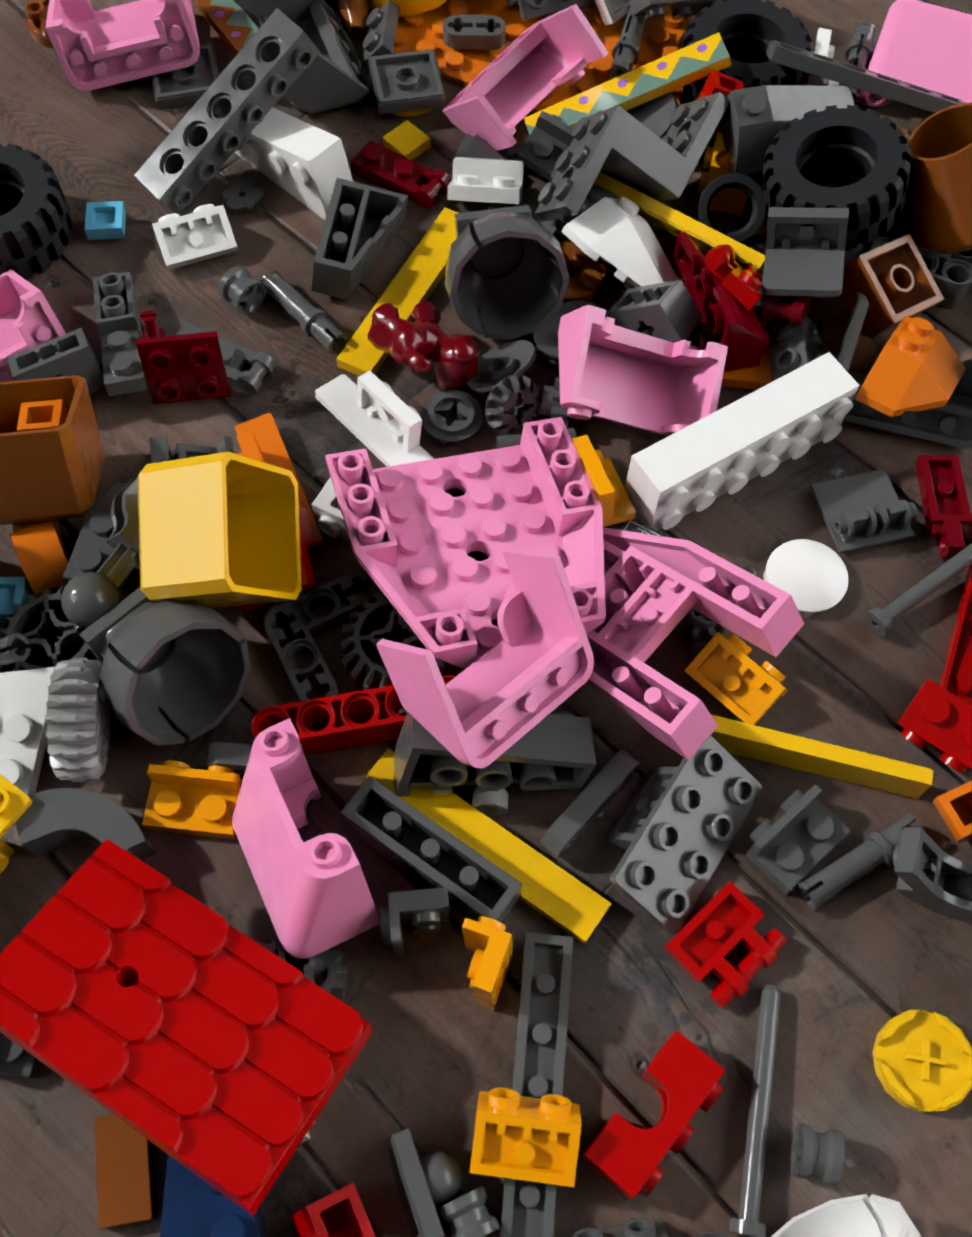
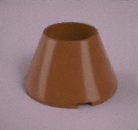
M961 103L942 109L925 119L915 128L907 142V145L911 148L912 157L907 199L905 201L900 231L902 236L910 234L916 246L942 254L972 250V103Z

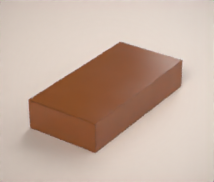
M115 1115L94 1118L99 1229L156 1219L152 1142Z

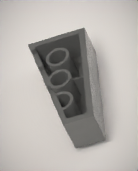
M407 712L394 748V794L398 797L411 796V788L433 787V795L452 794V786L467 785L479 786L480 793L498 791L499 789L506 788L511 783H520L523 791L582 788L596 765L590 718L572 716L568 713L549 714L489 766L475 768L459 762Z

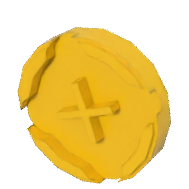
M908 1010L889 1019L877 1033L872 1052L875 1073L884 1090L900 1105L919 1113L942 1112L961 1103L972 1089V1047L963 1031L946 1016L936 1012Z

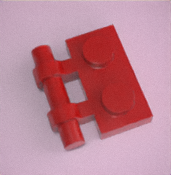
M728 244L718 245L708 251L705 256V264L722 281L720 285L749 311L765 296L762 293L763 274L752 265L748 269L743 264L739 265L734 260L735 251L732 246Z
M729 881L663 949L697 984L711 971L719 979L720 983L709 996L717 1006L724 1009L734 997L740 999L750 989L748 983L762 968L769 969L778 960L777 952L787 943V939L775 928L762 938L753 927L765 914ZM740 942L749 954L734 968L724 957Z

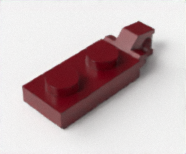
M919 455L915 461L926 528L929 529L930 537H938L937 547L940 558L949 560L965 548L964 538H967V535H969V526L972 523L960 457L957 455Z

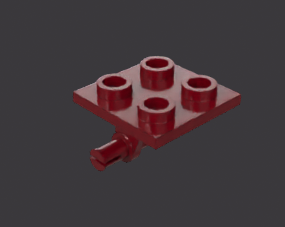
M147 310L140 314L144 331L142 338L136 339V347L153 404L231 397L217 331L166 336L164 330L159 327L155 311Z

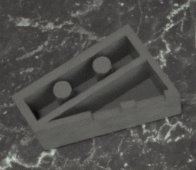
M336 178L314 260L311 291L348 300L402 228L408 195Z

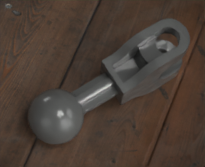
M142 470L137 472L111 501L110 511L113 521V532L106 543L114 551L96 573L87 572L75 576L66 584L62 592V609L66 617L79 627L88 628L121 602L118 591L119 586L134 567L140 570L138 475Z

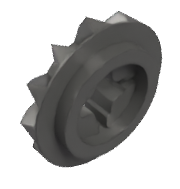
M521 374L510 375L498 382L490 392L486 402L485 415L489 426L501 435L519 434L524 423L530 422L535 416H540L537 411L538 405L542 403V398L538 393L540 386L529 377ZM516 400H519L522 404L516 408L515 414H513L509 410L516 405Z
M459 390L440 391L429 397L423 404L420 414L422 419L421 427H424L429 439H439L442 445L446 442H456L460 446L463 440L467 438L474 439L477 430L482 427V409L478 401L468 393ZM454 409H457L458 420H455L452 425L447 426L446 418H449L453 414Z

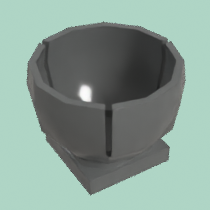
M529 205L455 214L456 240L450 246L445 270V288L459 320L479 336L483 334L484 338L514 340L540 330L562 307L569 283L568 269L559 241L532 218Z
M140 587L79 634L102 664L99 677L107 703L118 722L154 745L185 744V739L190 742L218 726L241 698L251 668L247 642L243 635L231 622L215 610L197 601L149 600L140 590Z

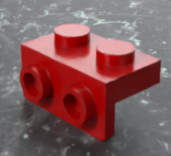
M927 678L904 713L896 721L904 727L900 735L924 749L928 742L943 751L939 759L963 774L967 767L972 769V705Z

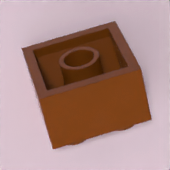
M910 234L859 255L844 266L843 286L840 296L849 313L851 312L856 292L866 296L869 306L860 333L871 338L877 337L898 326L905 315L913 318L945 300Z

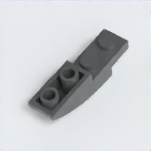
M130 271L123 273L111 272L100 277H94L95 317L101 339L104 386L108 397L148 390L146 377L136 347V339L142 338V327Z

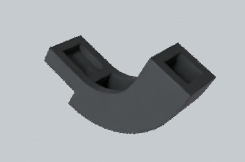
M57 788L28 795L32 799V805L15 822L21 845L35 857L72 843L86 842L100 846L106 839L114 842L146 864L145 858L156 854L144 831L124 808L110 798L89 790Z
M903 827L900 844L895 847L893 853L894 872L898 875L896 890L926 909L972 925V864L960 861L944 852L922 828Z

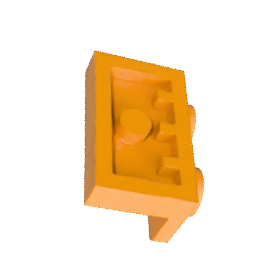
M588 435L572 438L601 503L603 527L635 519L636 510L610 458H604L600 449H594Z
M717 632L684 671L744 723L756 725L780 696L783 697L788 691L781 685L786 677L767 661L759 666L747 655L752 651V648L734 633L726 639L721 633Z
M173 760L164 761L163 765H148L147 775L152 782L142 821V826L145 830L235 840L236 833L233 828L232 817L242 785L239 774L225 766L211 765L207 770L192 769L186 763Z
M479 916L477 921L465 918L462 925L465 948L475 952L467 974V978L471 979L469 987L473 988L477 1005L494 1011L513 957L512 934L505 932L506 926L503 923L492 918Z
M502 1087L493 1088L489 1092L480 1091L469 1173L574 1187L582 1126L580 1105L572 1103L570 1099L556 1094L543 1095L539 1099L520 1096L517 1091Z

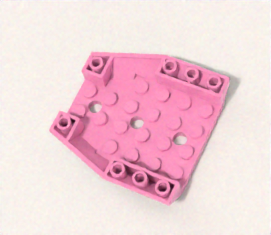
M562 417L524 423L520 445L377 469L372 468L366 448L325 455L326 464L355 558L424 646L432 651L435 658L466 669L503 640L499 628L494 626L492 621L497 619L501 603L516 591L502 553L507 547L559 554L586 634L605 622L602 506ZM448 489H458L464 495L452 497L445 491ZM473 551H480L489 558L483 561H476L467 554Z

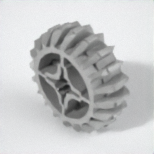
M73 658V660L61 661L56 664L50 676L51 684L48 687L47 717L45 719L47 722V752L50 754V765L53 768V773L60 780L87 782V779H99L106 770L108 752L110 751L112 719L111 708L107 703L99 677L102 668L99 660Z

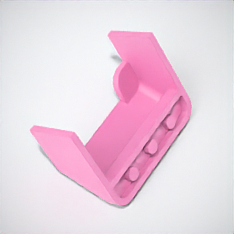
M574 4L536 22L526 29L444 107L443 112L450 122L466 135H479L500 154L504 152V149L512 147L517 142L513 137L516 132L515 126L556 86L565 82L568 86H571L585 74L583 68L588 63L604 58L609 52L578 5Z
M507 547L502 551L516 589L501 603L498 610L497 623L503 640L446 685L431 650L386 639L376 643L403 708L463 764L475 768L489 766L583 686L592 674L594 655L560 555L557 553Z

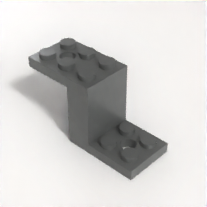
M718 92L686 104H681L672 114L670 119L672 125L666 136L662 139L619 105L581 118L572 131L574 139L569 149L559 156L555 164L556 174L539 194L538 201L540 204L535 214L546 222L577 215L599 172L659 202L680 198L730 100Z

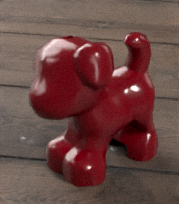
M424 300L414 307L411 315L415 318L414 323L401 319L398 308L391 303L383 304L374 311L372 326L368 332V340L376 349L390 355L400 367L409 366L417 373L428 372L434 367L437 385L442 390H458L477 374L479 355L477 344L466 334L447 336L438 325L441 320L440 311L432 303Z

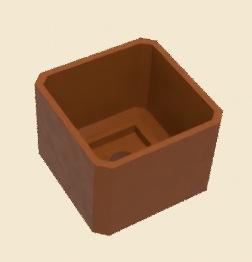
M71 375L0 382V525L85 517L93 507L105 460L86 378ZM63 399L68 413L64 424L51 429L17 432L21 403Z

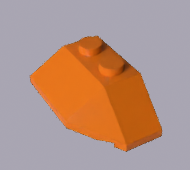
M905 315L882 349L858 391L855 400L890 417L900 416L904 411L919 412L946 406L966 367L941 331L934 329L933 325L923 318H911Z

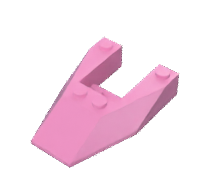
M603 527L606 619L604 623L587 634L594 655L593 671L587 682L655 738L689 761L718 725L701 699L645 664V661L691 608L774 657L779 655L804 625L803 619L789 593L689 540Z

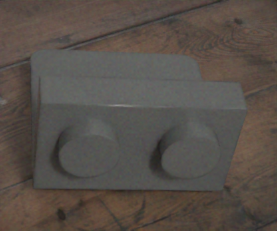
M769 207L762 293L780 297L815 296L819 298L841 295L849 208Z

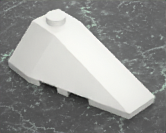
M608 197L602 198L567 223L561 231L595 262L601 258L616 267L617 271L614 276L623 283L626 281L634 287H642L679 280L648 222L638 214L639 207L625 197H621L620 200Z

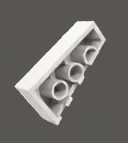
M273 107L234 152L324 220L326 219L336 178L353 181L341 138Z

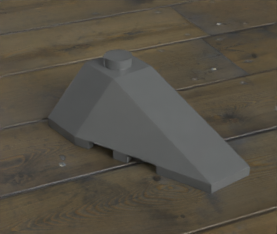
M763 85L732 90L726 97L730 102L719 121L731 173H740L746 176L762 175L766 150L772 144V140L780 130L785 131V126L796 117L799 120L804 118V114L816 109L817 112L824 111L826 106L837 105V108H847V105H854L850 86Z

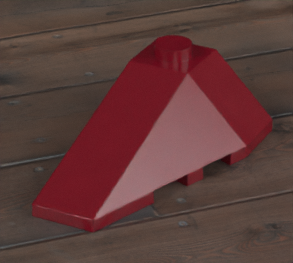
M686 232L678 233L673 260L680 279L703 316L697 325L705 346H707V342L711 341L728 346L724 372L760 366L764 350L769 346L767 329L760 325L756 312L752 308L748 311L720 285L722 281L707 268L705 264L706 255Z

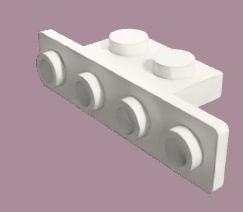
M371 371L359 376L357 385L345 374H342L315 390L316 399L387 467L434 459L420 446L422 419L419 413L412 406H407L394 393L388 383L381 381Z

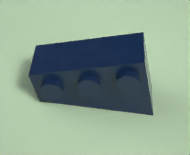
M168 1155L160 1237H268L261 1206L258 1207L252 1216Z

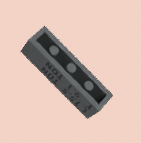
M370 776L340 812L347 831L426 888L447 887L449 904L471 920L477 921L479 916H485L503 923L520 899L522 883Z

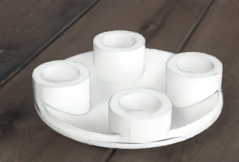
M807 539L788 541L777 547L770 555L763 575L764 581L792 596L801 617H809L814 613L831 609L842 600L848 587V572L838 554L820 542Z

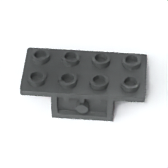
M711 735L689 761L683 758L678 767H652L607 838L619 850H626L612 873L610 881L668 933L677 934L760 794L762 785Z

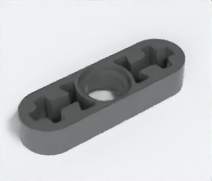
M624 749L617 752L552 824L542 837L539 845L557 860L562 857L629 782L641 763Z

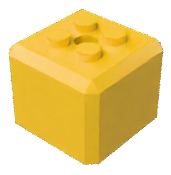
M231 452L145 465L138 475L140 590L149 600L197 601L208 607L217 608L297 600L302 590L298 482L292 471Z

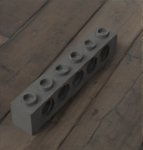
M276 8L134 176L159 201L174 213L180 215L207 182L215 176L216 172L232 153L239 148L245 138L263 120L264 116L277 101L286 94L296 79L310 66L315 57L320 53L318 48L297 24Z

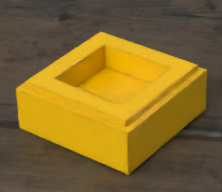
M408 120L382 137L383 147L411 160H414L431 148V138Z

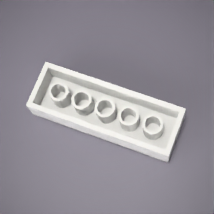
M828 352L632 455L625 490L636 510V519L643 527L653 532L661 528L668 530L678 524L683 516L694 510L701 512L707 509L721 495L727 492L729 494L738 492L754 477L769 475L780 463L792 458V460H796L802 457L811 446L818 442L827 443L841 432V424L846 414L853 407L852 401L860 385L835 357Z

